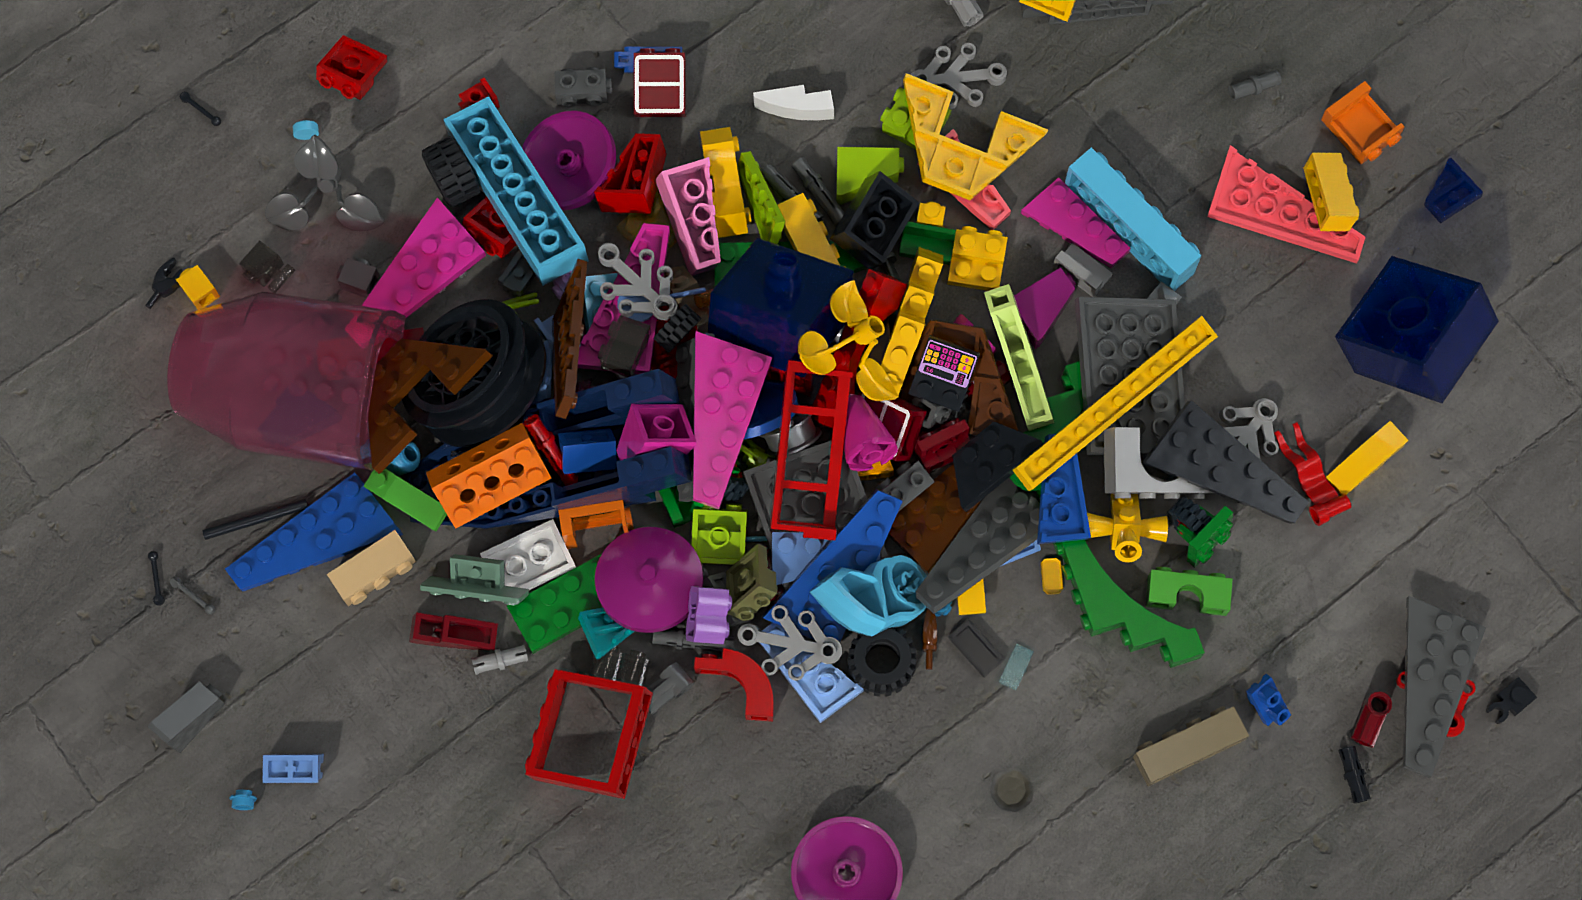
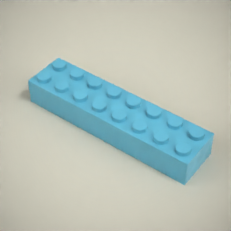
M489 96L443 119L448 135L458 143L480 187L542 285L572 271L577 259L589 262L585 245Z

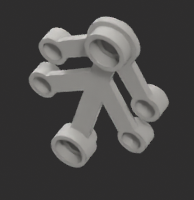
M965 43L961 47L960 55L944 74L935 73L942 63H947L950 60L951 50L947 46L937 48L935 58L925 70H915L911 75L923 78L935 85L945 84L968 100L969 105L977 107L982 104L983 93L978 89L971 90L961 82L987 80L991 85L998 86L1005 82L1007 69L1000 63H993L988 69L959 72L976 55V47L972 43ZM970 49L973 53L966 54L964 50ZM945 52L947 53V56L941 57L939 56V53ZM997 69L1001 71V74L996 75L992 71ZM955 93L952 95V99L955 102L949 104L948 107L950 110L954 109L958 103V97ZM977 95L980 99L974 101L971 99V96Z
M606 243L599 248L598 256L600 263L606 267H613L631 284L614 285L611 282H605L600 287L601 297L604 300H612L616 296H644L649 301L632 302L629 299L622 300L618 305L619 313L622 317L628 318L634 313H652L659 320H669L675 315L678 307L676 300L670 296V282L673 280V271L669 266H661L657 270V279L660 282L659 294L651 288L652 265L655 262L652 250L643 249L639 253V263L641 264L640 278L620 259L619 249L615 244ZM607 255H612L614 257L610 260L605 259ZM645 255L651 256V259L646 261L643 260L642 257ZM663 272L670 274L668 277L661 276ZM612 289L613 292L610 294L604 293V290ZM624 306L631 307L629 311L622 310ZM667 306L669 309L661 311L660 307Z
M1262 398L1257 400L1252 407L1234 408L1227 406L1220 411V419L1226 424L1233 422L1236 418H1252L1247 426L1223 428L1234 438L1238 437L1237 440L1242 445H1247V449L1260 459L1256 432L1260 426L1262 427L1265 441L1260 447L1261 453L1265 457H1272L1278 452L1279 446L1275 441L1272 422L1277 418L1278 408L1272 400ZM1261 408L1266 410L1267 416L1261 413ZM1226 411L1232 414V419L1226 417ZM1267 444L1272 446L1273 452L1267 450Z
M784 605L775 606L772 609L771 615L775 621L781 623L789 637L762 632L752 623H747L738 630V639L744 645L750 646L760 642L787 648L773 659H766L762 663L761 668L766 675L775 674L780 666L802 651L814 654L801 664H793L789 668L788 675L795 681L802 679L807 671L820 662L833 664L842 655L841 643L834 637L825 636L815 621L814 613L810 610L802 611L798 616V621L802 626L809 629L816 642L804 639L789 617L788 609ZM777 608H782L785 611L783 618L776 617L775 611ZM805 613L810 614L812 617L811 622L808 624L802 621V615ZM745 630H751L753 632V638L751 640H747L744 638L743 634ZM827 645L833 648V654L830 656L826 655L823 651ZM772 662L775 665L774 671H767L765 664ZM794 667L800 668L802 671L801 676H793L792 669Z

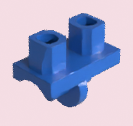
M1268 674L1262 677L1259 684L1253 683L1251 688L1246 691L1249 702L1254 705L1265 725L1269 726L1273 721L1278 725H1282L1290 718L1291 714L1273 679Z

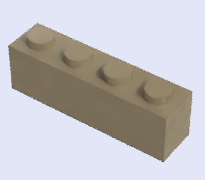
M1222 706L1210 713L1211 717L1204 721L1200 717L1186 724L1187 729L1181 732L1173 729L1161 736L1163 740L1155 744L1152 741H1148L1138 746V752L1135 753L1133 759L1147 786H1151L1245 741L1249 734L1235 707L1233 706L1226 710L1225 706Z

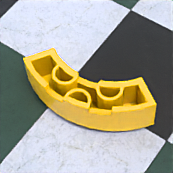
M730 127L700 131L704 159L708 157L710 159L709 171L710 177L712 176L710 179H712L713 205H715V225L718 238L748 233L747 223L752 221L749 207L744 208L735 156V152L740 151L737 136L732 137Z

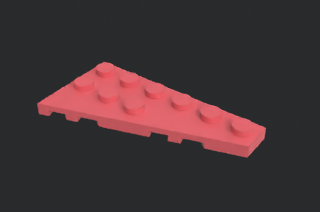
M1230 145L1207 217L1357 264L1365 241L1364 235L1353 228L1350 231H1320L1313 203L1305 199V195L1274 174H1268L1258 167L1256 162L1250 158L1246 159L1237 153V149Z

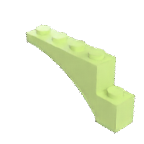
M1007 284L984 292L1028 430L1031 431L1054 423L1031 343L1010 285Z

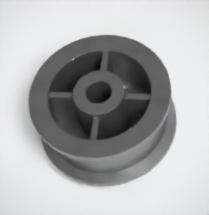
M795 413L790 419L787 455L808 447L821 436L822 431L814 425L811 419L812 415ZM780 427L760 435V437L765 438L769 446L767 454L772 458H777Z

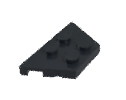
M993 422L952 456L960 505L965 512L970 510L1014 474L1013 469L1044 444L1042 440Z

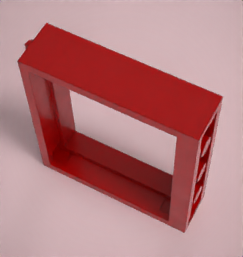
M554 669L553 676L550 677L547 684L548 694L546 701L540 709V723L538 729L533 734L532 752L527 757L525 763V775L535 781L625 799L653 693L645 686ZM567 682L631 695L608 783L543 770Z

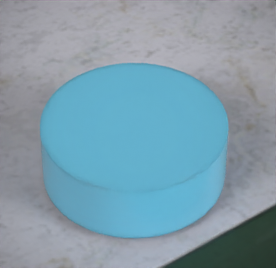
M303 120L296 122L292 126L293 136L296 139L308 140L313 135H319L318 124L314 121Z

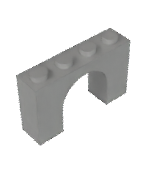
M1113 427L1104 430L1105 493L1115 494V499L1131 498V494H1139V499H1155L1156 494H1164V499H1180V494H1188V499H1205V494L1213 493L1174 475L1163 482L1152 478L1145 471L1141 463L1140 428Z

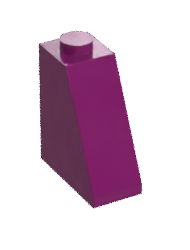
M1061 267L1014 295L1023 325L1035 349L1040 347L1074 295L1075 282L1069 273L1065 274Z

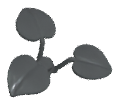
M313 135L298 150L294 158V165L302 176L309 179H317L314 188L300 203L297 196L293 193L284 192L277 194L269 201L265 209V217L270 223L285 230H300L307 224L309 219L308 211L303 206L320 189L325 193L336 191L338 204L342 206L338 209L336 216L346 228L354 231H369L384 223V218L381 216L377 205L368 196L361 193L349 194L343 201L341 194L342 185L338 184L342 172L331 150L317 135Z

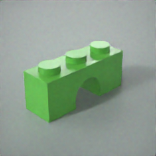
M1156 567L1155 570L1151 569L1148 575L1146 607L1173 610L1176 605L1177 594L1181 591H1191L1199 598V613L1227 616L1231 608L1233 579L1225 578L1226 575L1221 573H1210L1209 576L1199 575V572L1195 570H1183L1182 573L1172 572V569L1168 567Z

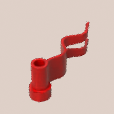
M1296 422L1292 424L1295 439L1300 451L1306 456L1307 460L1289 448L1279 430L1274 432L1281 452L1296 467L1299 483L1305 494L1314 504L1309 507L1310 516L1314 523L1320 526L1329 522L1331 517L1351 509V502L1347 495L1339 496L1334 487L1328 482L1318 453L1306 443L1300 426Z

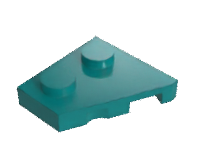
M603 608L579 613L578 620L596 659H600L635 632L616 623L607 615Z

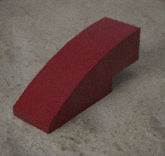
M416 612L412 617L409 642L447 648L494 651L498 623L450 615L442 617Z

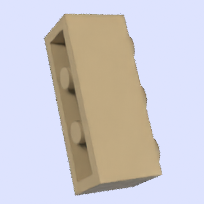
M394 530L329 572L327 576L348 606L351 604L357 605L367 598L366 594L374 589L380 590L390 583L389 579L395 575L407 573L412 569V564L416 561L396 530Z

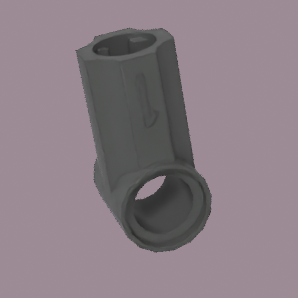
M678 662L667 667L659 675V679L647 688L653 693L648 711L652 716L673 698H679L694 685V681Z

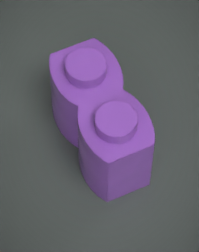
M691 586L688 602L689 614L686 623L687 641L724 644L725 638L729 635V623L726 620V616L732 607V597L729 595V590Z

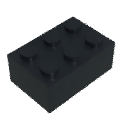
M879 171L865 178L830 240L866 268H875L884 264L919 202Z

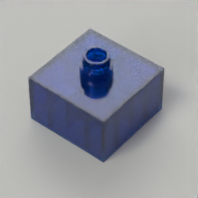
M757 238L712 290L708 333L715 334L717 339L772 357L770 366L786 371L788 360L801 361L800 354H798V342L804 333L815 331L821 334L829 346L846 324L834 317L830 308V299L838 287L853 280L854 270ZM795 372V375L804 378L807 373Z
M1391 256L1335 335V338L1354 373L1443 403L1499 320L1480 282Z

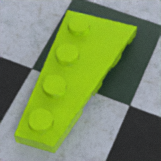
M751 151L742 152L737 169L765 251H776L778 242L782 238L785 219Z

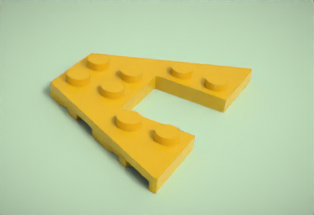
M907 73L903 78L922 182L967 200L973 199L1048 132L1046 128L1001 111L985 153L940 135L954 92Z

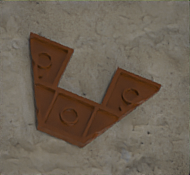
M930 320L924 328L899 393V398L909 403L912 402L914 396L908 393L928 337L931 335L980 353L971 381L975 382L968 424L970 428L969 434L978 435L993 422L1019 431L985 329L983 327Z
M402 338L392 346L386 355L364 377L372 468L380 474L417 436L416 432L394 407L430 370L448 390L456 395L493 355L486 349Z

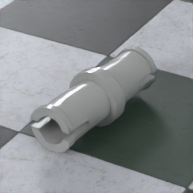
M525 645L500 651L499 648L495 650V653L471 658L473 665L485 663L482 666L474 667L475 675L498 668L501 671L505 670L506 666L527 662V654L515 656L516 654L526 652Z

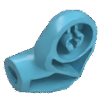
M899 555L871 563L864 572L840 567L815 585L809 592L828 614L846 629L866 636H874L887 628L903 626L924 611L926 606L916 598V590L927 575L920 565L911 558Z

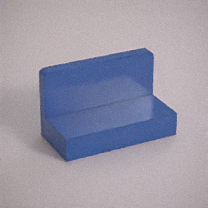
M611 428L558 433V444L562 452V471L564 474L616 468V439Z

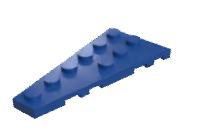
M354 472L225 568V570L243 592L272 582L275 578L287 574L291 575L300 572L301 569L317 566L351 554L354 550L371 546L394 530H396L399 536L403 535V533L372 493L363 487L364 483Z
M876 489L857 510L851 520L838 531L836 541L832 540L820 551L787 591H784L777 602L765 612L762 618L782 626L780 622L772 618L771 612L775 606L784 605L788 609V615L799 632L815 640L809 629L802 626L798 621V616L802 611L810 610L814 613L815 621L825 636L834 637L841 642L846 628L835 621L809 591L840 567L864 572L871 563L876 562L903 501ZM777 608L775 611L776 617L783 618L785 611L782 608ZM805 613L802 615L804 623L808 624L811 622L812 617L810 614Z

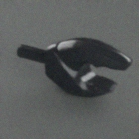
M174 257L165 262L155 273L152 284L154 294L145 306L151 309L160 296L166 298L179 288L180 285L176 279L180 277V274L183 272L182 269L178 270L172 278H167L177 262Z

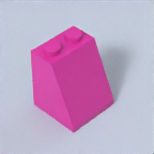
M631 404L616 450L619 460L667 447H673L687 455L695 447L696 440L683 404Z

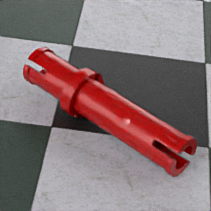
M537 414L528 417L523 425L535 440L534 445L536 448L541 449L565 486L576 483L579 478L577 473L564 474L562 471V452L555 442L553 433L545 428Z

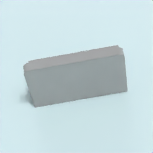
M1071 244L1065 252L1061 250L1054 260L1053 267L1056 270L1061 267L1065 274L1069 273L1075 284L1091 297H1095L1112 277V272L1075 244Z

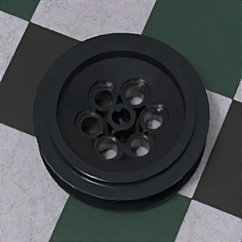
M480 299L459 305L436 320L418 341L486 349L493 356L456 395L448 390L430 370L409 391L402 401L408 414L419 424L428 427L430 432L441 442L454 447L480 445L508 430L522 417L534 401L543 382L546 369L544 342L532 326L521 321L518 314L503 302L492 299Z

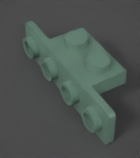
M457 554L450 557L451 579L430 576L420 584L421 591H428L432 595L450 594L460 599L473 597L479 598L482 602L502 601L506 605H517L529 595V589L505 586L504 560Z

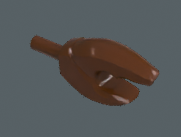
M929 609L926 611L922 634V648L926 652V670H932L933 652L937 650L936 616Z

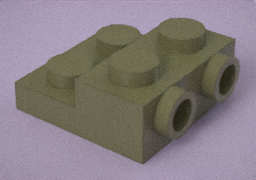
M757 544L726 571V589L729 590V595L732 597V607L727 614L742 621L753 619L754 613L759 608L768 606L770 599H773L777 594L776 572L767 568V547Z

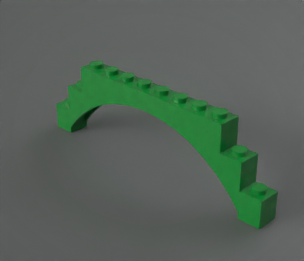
M1080 361L1066 365L1063 375H1061L1062 385L1065 391H1069L1047 398L1054 423L1031 431L1023 432L1024 434L1045 441V436L1057 434L1082 413L1083 398ZM1041 490L1036 491V497L1039 503L1041 497ZM1085 540L1053 543L1057 555H1062L1065 563L1062 565L1066 580H1071L1074 589L1071 590L1072 599L1075 605H1080L1083 613L1080 615L1083 629L1085 631L1089 630L1091 637L1121 627L1120 637L1124 646L1128 645L1130 652L1161 643L1162 646L1159 647L1161 657L1164 662L1168 661L1170 668L1200 659L1205 652L1196 628L1186 629L1168 622L1130 598L1102 569Z

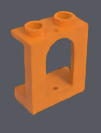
M623 500L558 510L562 537L567 549L578 548L575 533L578 530L621 523L624 533L634 529L630 507L625 508Z

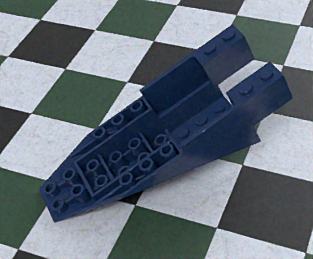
M656 369L576 392L578 394L576 406L574 409L569 410L566 419L555 416V399L537 403V408L527 410L509 429L520 423H525L524 421L528 417L537 414L545 428L553 433L555 442L559 447L558 433L611 428L616 439L617 450L631 404H680L676 379L662 370ZM527 430L528 434L530 435V437H531V439H532V441H533V443H534L535 440L533 439V437H532V435L530 434V432ZM444 444L420 460L419 466L414 471L404 474L405 480L439 501L430 486L426 472L476 446L454 447ZM667 447L619 460L616 451L615 469L577 473L579 476L578 481L565 486L541 449H537L552 479L460 527L487 529L559 517L558 510L617 500H623L624 506L656 501L655 491L692 482L689 457L673 447ZM448 515L441 525L453 526ZM410 516V522L421 523Z

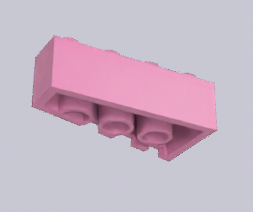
M709 157L662 171L655 179L686 267L692 276L712 270L721 262L718 232L715 225L716 213L712 198L713 187L712 179H710Z

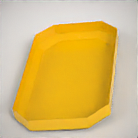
M1057 558L1044 559L1040 563L1043 591L1047 595L1060 594L1063 590L1061 562Z

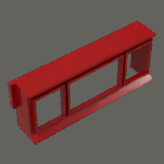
M788 360L785 372L770 528L803 532L804 538L836 541L837 529L835 528L850 380L853 378V372L850 370L834 369L830 373L825 374L828 376H838L835 409L794 405L792 400L795 372L816 373L807 369L802 361ZM791 413L834 417L827 484L784 480ZM783 488L826 492L823 524L780 520Z

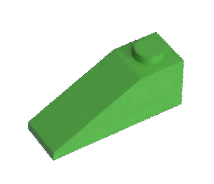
M386 468L380 474L373 470L363 486L434 531L438 530L447 516L439 501Z

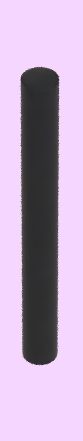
M305 498L202 530L205 540L303 511L309 506Z

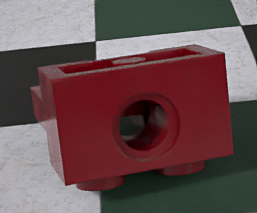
M959 418L953 421L948 420L942 425H937V428L930 432H927V430L919 432L912 453L928 474L952 463V455L970 441L968 437L970 428L965 419L962 421Z

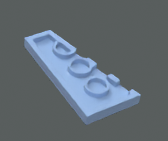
M775 623L762 630V632L789 637L783 626ZM759 642L772 659L787 649ZM802 651L778 669L821 723L862 693L864 689L857 683L855 684L846 674L835 668L832 664H825L823 662L807 671L802 679L798 681L792 680L788 675L789 668L793 664H801L814 654ZM794 667L792 674L795 677H799L802 671L800 668Z

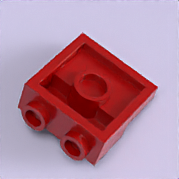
M343 35L317 64L316 80L324 88L329 89L333 87L340 90L347 99L355 97L361 100L374 85V77L387 63V55Z
M487 197L463 217L462 226L475 241L483 245L488 255H497L503 258L517 245Z

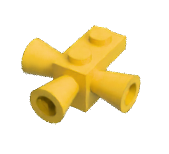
M1111 494L1112 518L1087 513L1091 538L1110 535L1111 550H1115V556L1122 562H1134L1140 558L1142 554V548L1139 544L1140 536L1162 542L1167 541L1168 517L1161 516L1141 520L1138 494H1131V498L1115 499V494Z

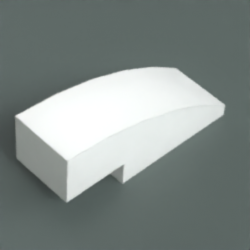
M804 85L753 92L754 107L769 114L796 120L818 121L834 119L831 90L805 94Z

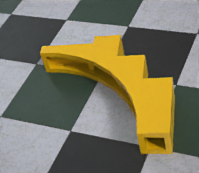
M918 247L910 269L907 288L904 292L881 362V366L892 382L898 396L925 326V318L943 266V255Z

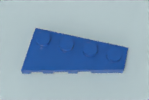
M1055 434L1045 436V443ZM1077 453L1042 481L1037 544L1087 540L1091 538Z

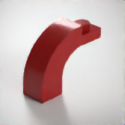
M724 648L722 659H717L718 656L714 654H702L701 658L695 657V673L729 676L742 685L747 696L746 720L773 722L774 699L771 684L765 672L754 660L743 653Z

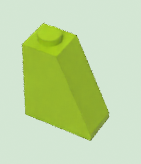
M837 147V203L842 205L852 201L865 178L879 171L894 183L898 182L899 173H904V157H899V148Z

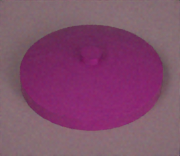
M565 111L546 118L530 132L522 146V149L562 211L581 207L596 197L594 191L598 186L601 187L608 178L607 173L610 169H614L616 163V146L609 130L596 117L581 111Z
M659 527L637 528L618 536L603 551L595 571V588L604 611L619 625L637 632H660L681 623L689 614L688 602L691 586L703 587L702 565L694 548L677 533Z
M836 817L816 825L802 838L792 859L791 879L797 900H896L902 885V861L895 843L879 826L858 817Z

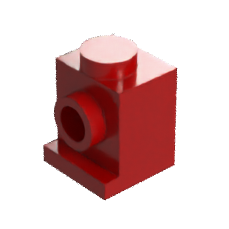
M485 78L480 79L478 84L459 94L461 102L458 103L460 110L488 96L497 109L500 108L498 98Z

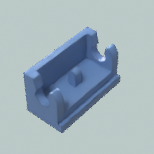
M324 754L263 755V783H319V779L323 777V772H321L320 768L321 763L324 761Z

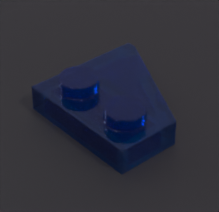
M1449 158L1441 175L1438 176L1433 189L1428 194L1424 206L1441 224L1480 199L1483 191L1452 158Z

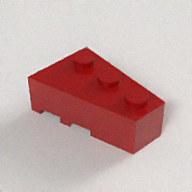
M636 133L619 156V163L614 169L609 170L607 173L608 178L601 187L598 186L594 191L601 212L651 214L658 188L655 179L662 172L667 155L661 134Z

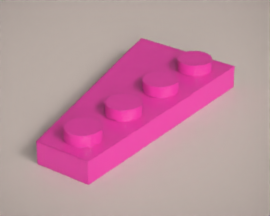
M1059 177L1021 210L1022 215L1027 218L1031 217L1047 230L1051 229L1062 236L1063 240L1070 244L1071 242L1082 248L1085 253L1110 268L1130 252L1131 248Z

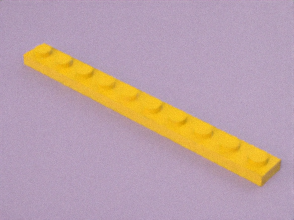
M1203 316L1197 318L1016 466L1013 472L1028 491L1034 489L1218 337Z

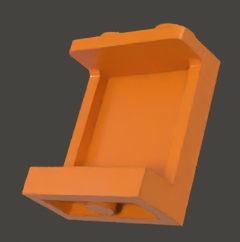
M1366 81L1328 107L1321 119L1360 164H1363L1368 159L1371 162L1382 154L1384 147L1387 145L1392 147L1397 144L1402 138L1401 133L1405 127L1402 123L1396 126L1369 96L1372 88Z

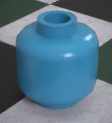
M411 441L386 469L398 476L414 471L420 463V452L416 444Z

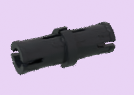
M1356 746L1339 749L1338 752L1345 771L1343 777L1344 780H1347L1350 787L1353 803L1357 804L1371 800L1364 778L1366 772L1365 769H1362L1359 762Z

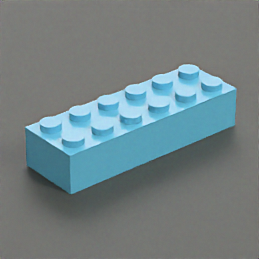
M1091 147L1069 166L1065 184L1131 248L1130 253L1160 282L1162 281L1173 291H1176L1194 275L1201 258L1197 246L1192 242H1187L1181 236L1180 230L1163 218L1161 211L1157 207L1147 203L1142 192L1137 188H1132L1126 182L1125 176L1108 164V160L1102 153L1096 152Z

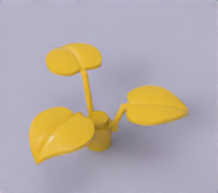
M855 280L849 281L834 291L830 299V308L838 321L847 322L850 328L855 327L853 335L828 348L827 341L821 334L815 331L806 332L799 339L798 354H800V359L807 369L813 373L825 375L836 367V361L831 352L836 351L853 340L860 345L869 344L858 363L861 370L856 373L857 384L861 392L871 400H895L899 396L888 375L878 362L868 358L873 347L878 344L877 338L885 331L884 324L877 316L868 317L866 306L858 293Z

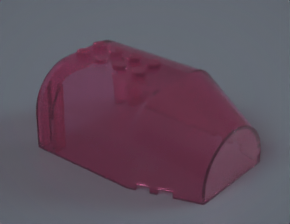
M260 292L192 311L180 323L170 351L167 386L171 407L179 416L242 451L373 471L370 439L368 436V411L377 358L380 348L387 337L397 342L403 337L406 316L389 309L270 292Z

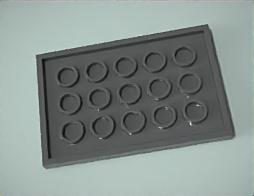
M1078 297L1075 299L1083 411L1179 334L1176 300ZM1182 367L1108 427L1140 428V455L1149 454L1185 405ZM1104 431L1086 445L1087 455H1104Z
M831 441L788 455L786 458L784 480L827 484ZM844 446L835 522L836 533L851 520L857 510L867 500L858 472L851 470L846 463ZM776 460L743 471L771 552L772 532H799L770 528ZM783 488L780 520L823 524L826 492ZM884 545L880 551V560L888 558ZM795 581L784 583L783 586L785 591H787V589Z

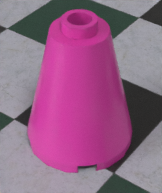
M850 394L844 437L845 460L853 471H868L873 469L872 464L880 461L881 465L891 460L898 452V447L895 439L862 396Z

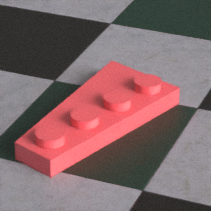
M954 129L945 136L960 142L958 134ZM989 184L971 200L950 193L990 230H994L1011 213L1010 208L994 185Z

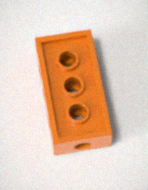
M523 423L426 472L433 492L455 529L552 479L544 460Z

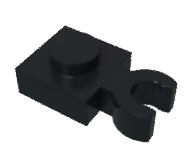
M1517 677L1496 695L1501 702L1492 703L1486 708V712L1489 713L1493 709L1499 710L1501 716L1495 722L1500 724L1508 718L1509 711L1516 716L1532 703L1537 696L1520 677Z

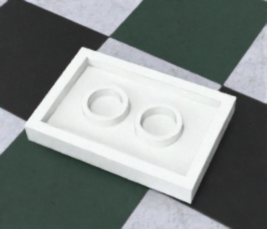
M553 519L480 553L482 558L504 560L505 586L529 590L576 568Z

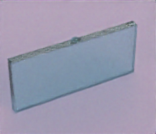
M1016 644L999 683L1017 690L1034 651Z

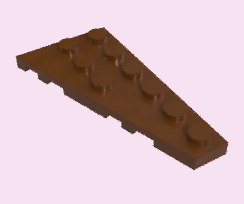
M581 259L576 260L552 318L555 416L565 419L569 410L575 408L578 394L575 393L580 339L584 331L582 316L587 261Z
M953 464L935 478L933 484L897 513L888 536L913 561L919 564L928 575L977 509L980 501L967 512L963 510L960 505Z

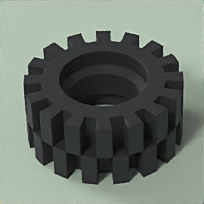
M685 304L658 331L653 339L669 353L698 324L701 317Z

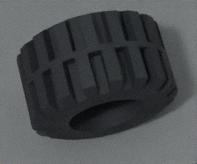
M448 136L422 150V158L448 205L455 207L480 193V185L454 138Z
M896 627L887 628L874 636L858 633V637L854 638L851 642V648H849L848 653L849 673L851 678H854V683L861 686L864 692L869 693L870 691L874 693V696L879 697L880 694H885L886 697L891 696L892 692L896 691L898 693L902 691V687L910 683L916 667L917 653L916 648L913 647L912 639L910 637L907 638L906 632L902 629L900 631L896 630ZM876 647H887L897 655L898 665L889 673H876L866 664L868 652Z

